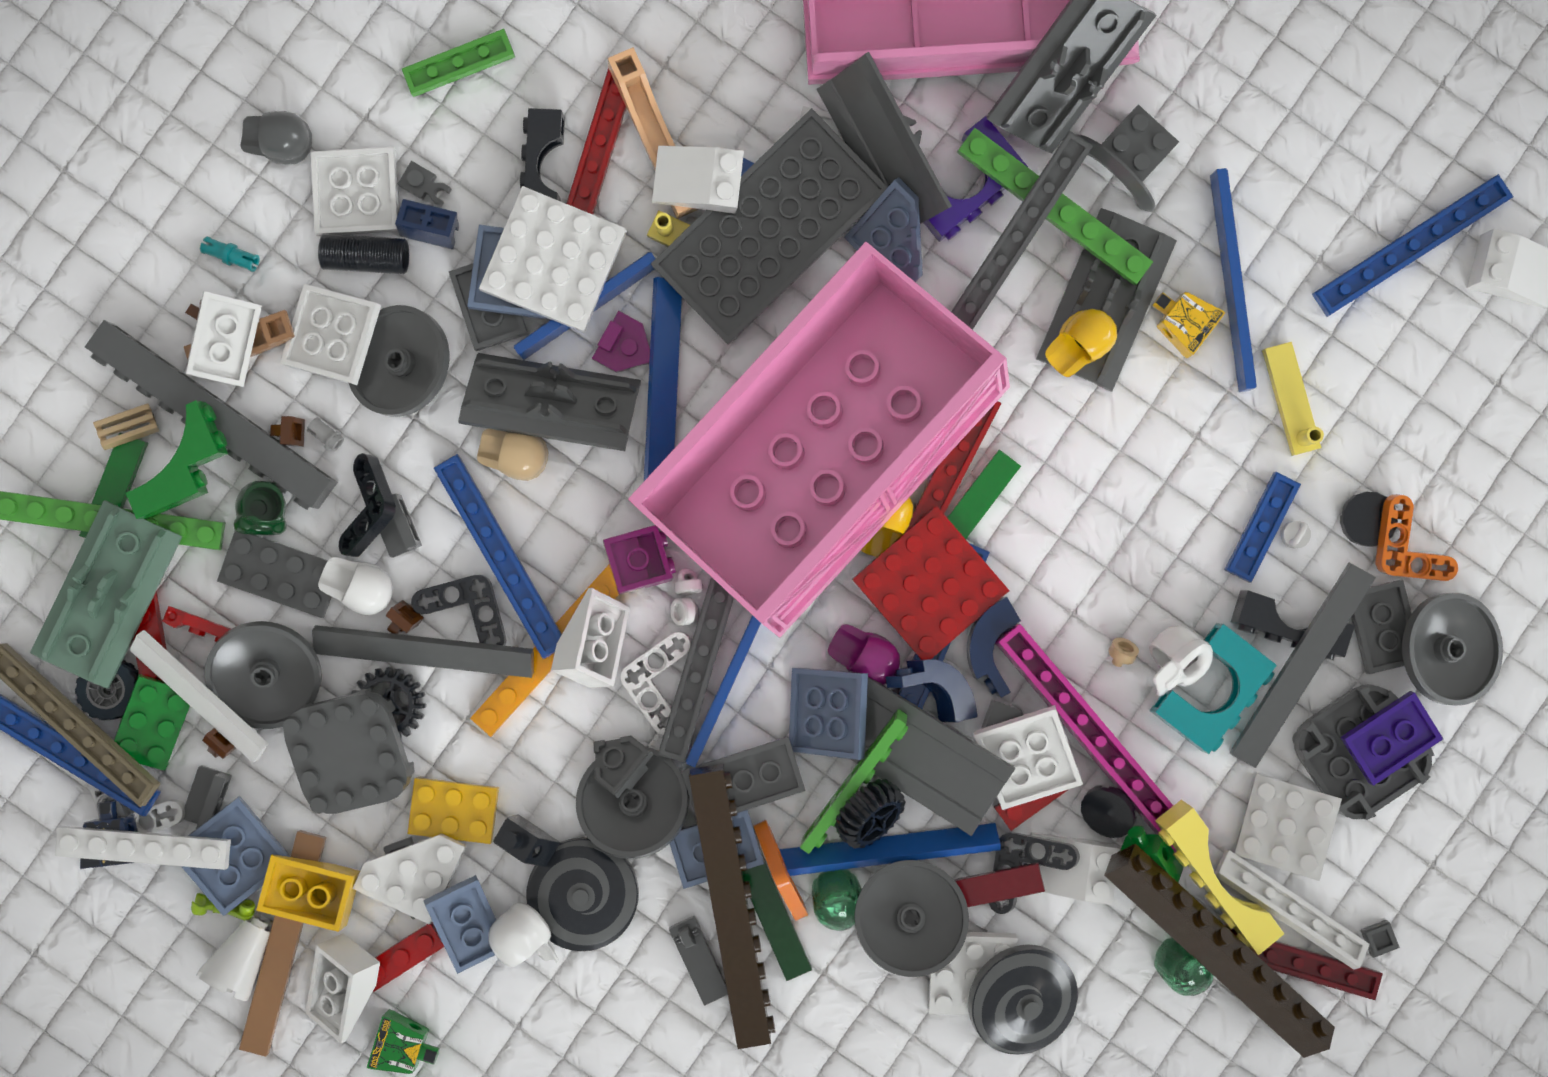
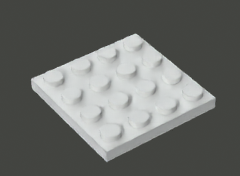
M522 186L479 289L482 292L585 333L627 229Z

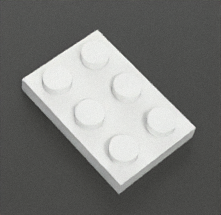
M203 291L185 374L244 387L262 305Z

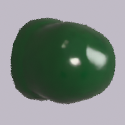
M254 481L241 489L235 502L237 516L234 520L235 531L241 534L280 535L286 531L287 524L284 518L286 501L281 490L275 484L266 481Z

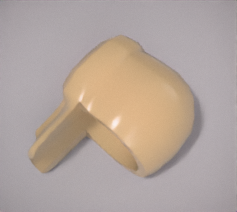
M486 429L481 436L477 461L484 466L499 470L510 478L529 481L537 478L544 471L548 461V448L546 442L541 437Z

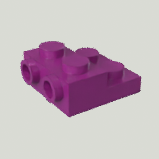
M656 525L603 540L618 595L672 581V574L676 573L672 557L667 558L664 548L668 547L666 535L662 531L659 532Z

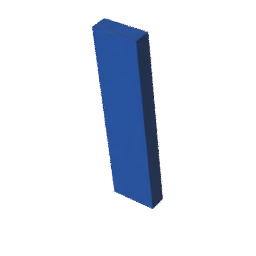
M1277 471L1273 472L1224 569L1225 571L1248 583H1252L1301 486L1300 483Z

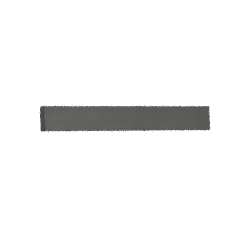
M1068 131L951 312L972 330L1092 149L1093 145L1073 132Z
M1350 562L1347 564L1230 751L1232 756L1254 768L1257 767L1376 579L1375 576Z
M712 577L658 752L660 756L684 763L734 597Z
M315 625L312 629L313 649L319 655L532 678L534 674V649L318 625Z

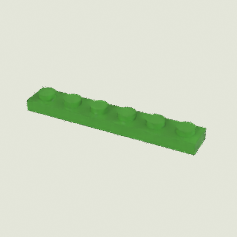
M897 709L865 752L864 759L859 760L803 835L800 848L806 853L810 854L814 847H821L828 835L825 832L830 826L835 827L836 816L840 814L839 810L845 806L846 800H849L853 793L858 792L857 790L862 783H869L876 771L873 768L879 761L883 763L892 751L890 746L894 740L900 741L908 730V726H906L907 714Z

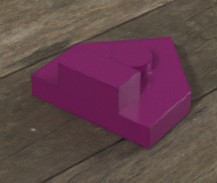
M618 310L613 321H610L598 342V348L592 357V360L616 373L649 364L650 347L643 323Z

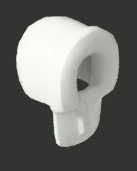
M332 557L328 560L318 583L321 591L338 599L347 608L364 615L377 614L385 609L391 600L393 592L391 579L385 570L374 564L366 562L355 563L338 557Z
M1173 626L1165 629L1156 636L1149 647L1153 659L1161 668L1153 678L1157 688L1156 695L1162 696L1176 685L1185 687L1194 684L1210 668L1213 659L1211 645L1187 627Z
M513 904L490 927L488 934L489 945L495 956L509 967L522 963L534 952L544 961L554 960L556 963L559 961L555 953V947L549 940L551 931L548 924L528 904Z

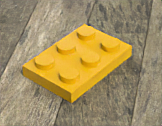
M419 777L414 778L407 834L427 837L444 834L454 840L491 844L493 841L499 787Z

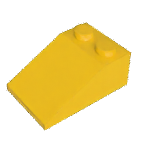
M272 854L256 911L339 932L348 924L356 890L352 888L360 870L337 864Z

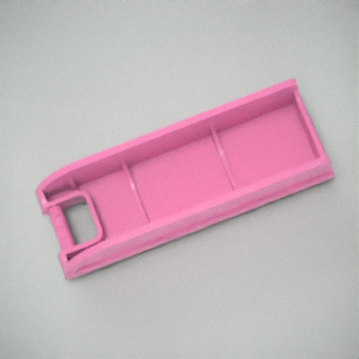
M803 0L808 85L826 83L867 52L872 56L884 80L1019 72L1070 0ZM1138 41L1120 65H1129L1140 61Z

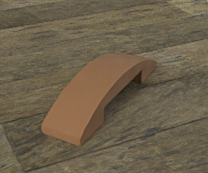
M282 310L259 319L260 322L257 325L250 357L275 348L295 337L287 310ZM191 344L184 346L187 360L189 358Z

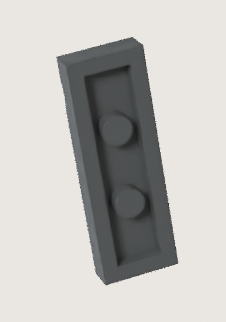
M695 915L669 927L670 934L704 1006L728 995L726 982Z

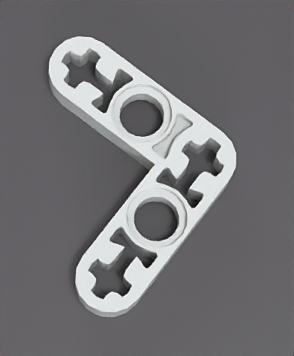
M675 632L627 665L620 675V680L654 730L664 735L666 727L660 728L658 725L661 721L660 717L656 714L652 718L649 713L657 710L663 704L666 709L661 710V713L664 717H669L672 708L651 679L689 652L691 640L683 632ZM674 637H677L679 640L684 638L686 641L683 645L685 650L683 652L679 649L673 651L671 655L674 659L669 661L667 653L660 647L665 644L666 649L674 644L672 640ZM656 652L660 653L664 658L663 665L658 669L652 668L648 663L649 656ZM642 660L645 668L652 674L647 677L646 672L642 673L638 677V684L633 681L627 682L626 678L629 676L627 671L631 669L633 672H636L642 668L638 665V662ZM647 691H651L657 696V703L653 707H646L642 703V695Z
M88 784L99 817L98 803L105 802V799L109 796L105 793L101 795L100 790ZM173 799L152 806L148 813L153 821L150 829L141 827L139 823L141 815L136 812L130 814L128 807L118 801L117 817L133 815L138 832L153 833L181 823L185 816V804L181 800ZM171 808H177L178 814L174 815V817L169 816L161 819L159 814L167 812Z

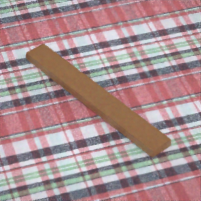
M302 830L297 831L291 857L320 862L327 837ZM274 916L239 1050L265 1057L269 1054L304 923Z

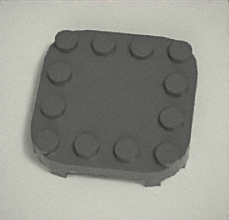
M1361 685L1350 690L1308 718L1292 737L1294 749L1300 762L1321 793L1342 798L1338 813L1351 819L1368 820L1373 818L1378 810L1418 783L1424 784L1430 778L1429 772L1432 767V756H1435L1432 748H1430L1373 786L1368 783L1340 737L1398 699L1392 691L1375 685Z
M361 689L357 693L313 704L311 702L307 703L293 712L284 721L285 743L303 795L313 812L318 814H337L388 802L397 798L410 784L412 774L415 772L414 762H408L392 714L396 708L391 700L387 701L380 694L372 692V689Z

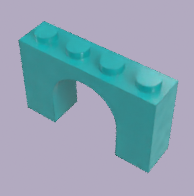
M1219 623L1215 624L1204 641L1211 645L1213 656L1221 661L1231 674L1232 691L1228 700L1216 710L1202 712L1194 708L1173 690H1169L1160 696L1149 710L1196 748L1207 754H1210L1211 751L1215 752L1224 741L1223 735L1228 729L1232 730L1241 719L1239 714L1245 707L1248 708L1255 702L1258 697L1256 692L1262 685L1265 686L1272 680L1275 674L1273 670L1277 666L1225 624Z

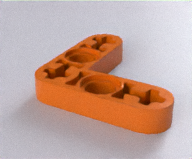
M1392 494L1387 497L1383 505L1375 560L1377 569L1381 573L1393 576L1440 581L1453 579L1458 572V564L1454 558L1440 554L1408 551L1414 510L1412 500L1408 496ZM1402 504L1403 509L1394 510V505ZM1391 519H1401L1402 521L1401 523L1391 522ZM1397 527L1400 530V538L1396 542H1391L1388 535L1389 531ZM1390 546L1398 549L1397 551L1387 550V547ZM1419 557L1422 560L1423 566L1420 571L1414 573L1411 569V563L1415 558ZM1394 559L1395 564L1386 565V560ZM1432 564L1447 565V570L1431 569Z
M767 820L753 825L774 882L795 921L808 916L806 906L787 871Z

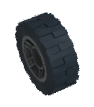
M123 659L111 684L114 688L113 693L81 677L77 678L75 688L77 703L81 705L83 712H87L92 718H99V720L103 721L122 718L139 675L138 670H136L135 665Z

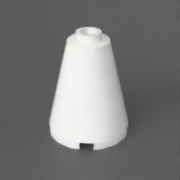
M253 917L251 921L244 920L199 969L196 976H200V980L223 993H232L234 991L236 992L233 996L234 998L247 1001L251 995L270 935V931L266 929L268 924L256 917Z

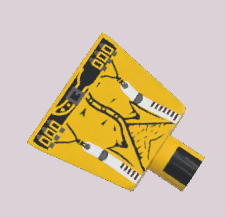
M1162 292L1152 305L1164 314V317L1157 324V328L1185 358L1194 355L1225 314L1223 310L1188 292L1181 294L1176 301Z

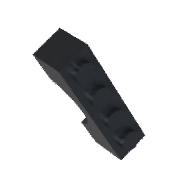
M528 108V117L523 118V133L527 134V142L522 144L521 158L522 161H525V172L520 173V188L524 186L560 202L561 198L558 193L548 188L542 182L540 169L545 156L554 148L564 145L565 116L562 110Z
M1240 590L1230 621L1238 624V630L1254 634L1255 630L1265 633V639L1281 643L1282 639L1292 642L1290 646L1292 648L1296 647L1308 628L1296 630L1287 626L1277 613L1275 599L1249 590ZM1347 623L1325 659L1334 661L1335 656H1346L1355 625Z

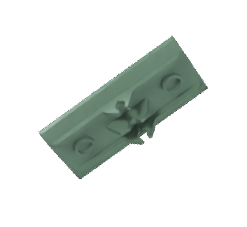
M104 500L30 653L107 689L110 688L183 536L146 519H136L133 513Z

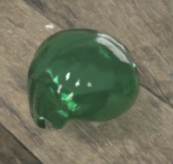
M849 870L822 872L812 883L814 914L823 926L831 930L845 931L855 924V906L862 888L857 877Z
M1172 937L1162 942L1156 952L1154 966L1165 983L1173 991L1183 996H1196L1205 992L1211 986L1214 975Z

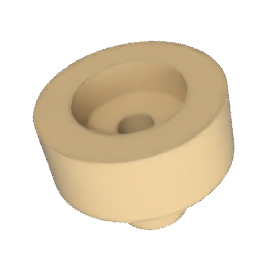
M1115 638L1108 652L1113 658V665L1122 667L1123 664L1129 665L1134 663L1139 654V649L1128 639Z

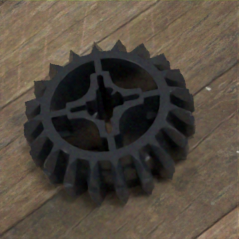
M386 667L384 674L381 668L375 669V676L370 672L365 674L367 683L359 680L356 684L360 689L373 690L381 682H391L390 688L386 689L382 697L386 700L391 699L396 708L392 714H403L406 716L403 722L397 726L400 738L401 733L408 737L411 735L409 727L413 729H418L419 727L418 722L414 718L424 719L425 715L418 712V709L426 708L427 704L424 702L419 703L418 698L424 697L425 692L416 693L415 689L421 686L420 682L411 685L412 674L406 675L403 679V669H397L394 674L392 667ZM399 687L406 693L409 707L401 702ZM353 690L351 694L357 693L360 690Z
M877 779L874 782H869L865 787L862 786L858 792L853 793L849 800H846L845 806L840 808V814L836 816L834 826L839 837L854 849L864 848L866 845L870 846L874 841L880 840L884 834H887L890 828L894 827V823L900 819V814L905 809V796L901 793V790L887 779Z

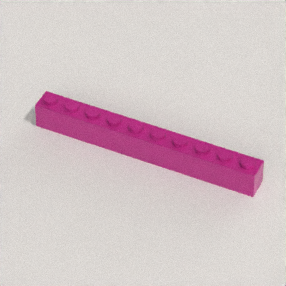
M1016 624L1010 627L996 640L995 644L1047 706L1055 705L1063 725L1116 788L1127 794L1134 803L1138 814L1154 833L1158 834L1161 829L1155 820L1168 811L1173 804L1023 626Z

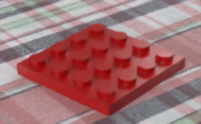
M937 506L852 578L853 582L921 660L932 659L987 609L1010 591Z

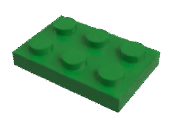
M139 674L113 740L139 764L165 771L190 705L164 681Z

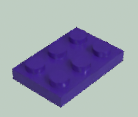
M1412 691L1407 692L1340 737L1368 783L1373 786L1443 740L1442 735L1419 698Z

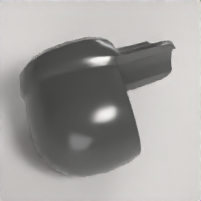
M271 111L264 113L262 116H247L243 120L240 146L244 152L265 156L275 163L284 165L298 164L305 160L310 153L312 133L308 124L296 114L287 111Z

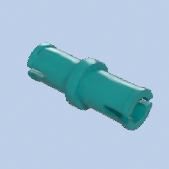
M208 236L203 239L208 245L201 243V253L221 259L222 263L226 265L234 264L251 272L257 269L252 264L259 265L260 258L258 255L238 249V246L233 243L225 244Z

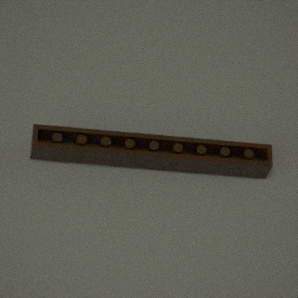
M723 763L690 769L689 780L737 1048L744 1049L771 1044V1033H776L773 1015L768 1016L767 1006H771L769 989H763L762 980L766 979L764 962H758L757 953L761 952L759 935L753 934L752 925H757L755 909L749 908L747 898H752L750 881H744L743 871L747 870L746 858L744 853L739 854L738 844L742 843L740 826H734L733 816H737L736 801L729 798L728 789L733 788L730 771L725 772Z
M1133 844L1111 856L1104 876L1303 1058L1330 1049L1335 1027L1137 844Z

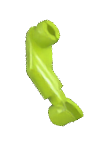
M202 893L196 894L195 902L192 901L191 911L194 915H204L207 913V910H211L213 913H220L206 895ZM245 899L227 914L241 920H249L255 913V903L252 900Z

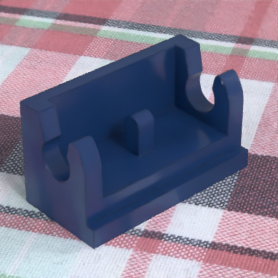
M406 199L402 200L395 222L401 237L449 249L454 248V232L459 230L457 212Z

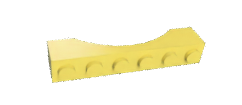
M1180 800L1155 820L1161 829L1158 832L1159 836L1168 846L1173 845L1176 849L1174 853L1176 859L1183 867L1188 866L1192 873L1189 876L1199 888L1204 887L1207 892L1204 895L1206 900L1214 909H1220L1223 913L1219 916L1220 919L1230 930L1234 928L1237 933L1236 936L1257 955H1260L1284 935V932L1269 912L1257 903L1243 901L1231 896L1222 887L1214 873L1209 857V829L1193 807Z

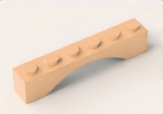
M634 47L609 57L608 68L655 170L658 146H675L657 106L644 69ZM671 205L677 219L699 210Z

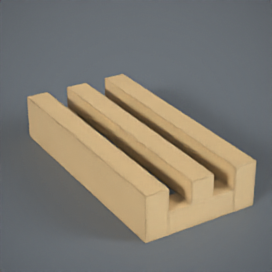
M148 403L93 422L104 450L159 432ZM150 422V424L147 425V426H144V427H141V428H138V429H135V430L126 432V433H124V434H121V435H118V436H115V437L106 439V436H109V435H112V434H115V433H118V432H121V431L124 432V431H127V430L132 429V428L135 427V426H138V425H141V424Z

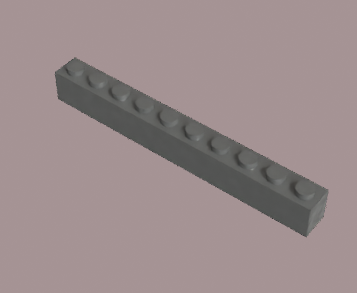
M103 320L85 345V348L93 353L90 356L93 360L103 366H106L108 363L115 368L113 373L126 382L132 380L138 385L135 389L148 398H151L153 395L160 400L158 405L171 414L174 411L183 417L180 421L184 424L186 422V404L195 400L209 404L216 414L214 422L217 429L224 434L227 440V446L225 447L228 448V455L239 462L242 459L250 464L248 468L250 471L261 478L264 475L269 477L282 493L285 494L288 491L295 496L293 501L304 509L308 510L309 507L319 509L338 483L291 448L280 444V441L274 436H270L264 429L117 325Z

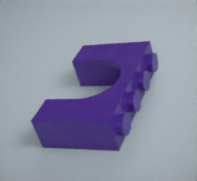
M986 116L967 130L961 141L964 143L972 130L976 128L1027 166L993 123L987 120ZM985 174L984 187L978 194L967 199H954L947 196L952 207L923 223L939 242L945 237L949 241L961 231L959 226L966 220L971 223L983 213L980 209L987 203L992 206L1004 196L1002 191L1005 188Z

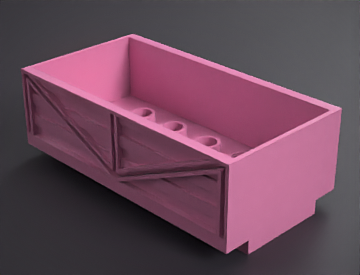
M865 242L628 500L759 622L780 638L1010 388L1007 358L869 243Z

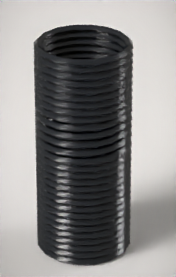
M323 234L319 240L318 259L323 270L400 273L404 275L409 265V245L405 238Z

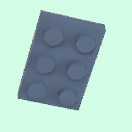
M745 810L737 813V816H733L735 827L740 826L742 843L738 844L739 854H745L747 869L764 864L749 811ZM698 825L681 829L679 834L670 843V847L683 889L708 881Z
M476 875L423 900L457 974L495 956L489 945L488 934L496 918Z

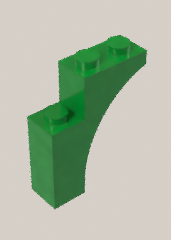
M195 400L186 404V422L183 437L170 462L147 483L125 493L136 519H149L209 493L206 488L208 484L207 478L198 467L228 454L225 447L227 446V440L224 434L217 429L214 422L216 414L213 408L206 402Z

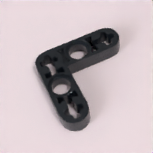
M364 453L359 454L354 460L353 472L366 507L342 533L338 545L342 555L359 557L392 520L396 511L394 498L378 458Z
M472 575L419 590L413 595L411 605L419 614H431L469 603L479 643L487 644L486 640L490 638L489 630L483 632L482 626H491L496 623L497 628H492L494 637L499 636L500 642H497L496 645H506V635L490 579L486 576ZM478 579L480 583H485L486 588L482 589L483 598L489 596L490 602H480L475 605L474 600L480 599L479 593L472 591V586L476 585L475 580ZM450 586L457 588L459 591V598L453 603L448 602L444 595L445 590ZM438 590V598L442 606L439 607V601L429 603L427 610L424 606H419L418 601L422 600L423 594H425L426 598L436 597L437 595L434 591ZM483 606H489L493 610V618L488 622L482 621L478 616V612Z
M1009 832L999 838L1001 850L996 851L993 871L1000 870L1003 865L1010 867L1021 866L1023 862H1039L1041 866L1069 870L1078 864L1080 854L1078 849L1069 843ZM1013 838L1014 844L1024 845V840L1028 841L1024 850L1014 849L1011 853L1009 852V847L1005 846V842ZM1034 843H1040L1044 846L1046 853L1042 859H1037L1032 855L1031 848ZM1052 846H1055L1053 850L1055 853H1063L1067 849L1068 855L1073 856V859L1064 864L1063 858L1052 857V862H1050ZM1017 898L1007 899L1009 904L1004 905L1003 908H1001V903L998 901L989 903L995 913L1005 914L1015 908Z

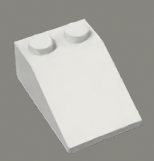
M658 146L652 203L735 214L738 207L744 151L718 147Z
M1494 228L1479 237L1467 288L1548 309V248L1521 235Z
M588 588L557 642L551 671L589 688L614 687L630 607L593 588Z
M1031 832L1030 836L1072 844L1078 849L1080 854L1078 864L1069 870L1039 865L1045 887L1044 893L1081 901L1113 905L1115 885L1104 874L1111 856L1120 851L1119 847L1112 843ZM1040 843L1032 845V855L1037 859H1042L1046 853L1044 846ZM1052 846L1050 862H1052V857L1063 858L1064 864L1073 859V856L1068 855L1067 849L1063 853L1053 852L1055 846Z
M344 933L316 945L305 1014L341 1044L346 1042L376 986L380 962Z

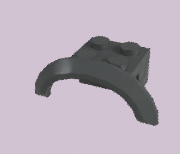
M1138 104L1102 144L1084 135L1076 134L1093 145L1088 155L1106 167L1125 185L1133 195L1137 207L1149 212L1155 209L1154 199L1143 181L1179 143L1171 133Z

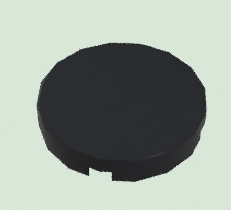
M1362 492L1353 495L1345 502L1342 508V515L1340 516V525L1343 533L1351 542L1366 547L1378 545L1384 502L1387 499L1386 496L1378 492ZM1392 518L1391 522H1398V519ZM1397 527L1389 531V539L1393 536Z
M1103 785L1093 787L1081 801V813L1084 821L1092 830L1105 837L1121 838L1127 835L1128 831L1137 821V816L1135 817L1134 812L1136 808L1132 800L1118 788L1112 786L1106 788L1102 787Z

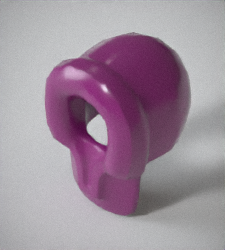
M848 624L842 625L837 630L828 647V654L845 666L849 672L868 673L869 678L882 685L886 684L885 677L895 675L896 669L900 667V654L893 643L879 634L864 632Z

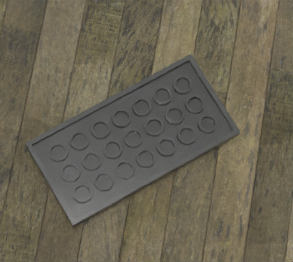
M811 108L741 176L738 207L735 214L706 210L651 265L722 340L729 345L845 234L888 187Z

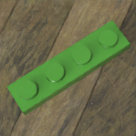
M501 29L404 67L402 72L412 96L416 97L513 59L515 54L505 29Z

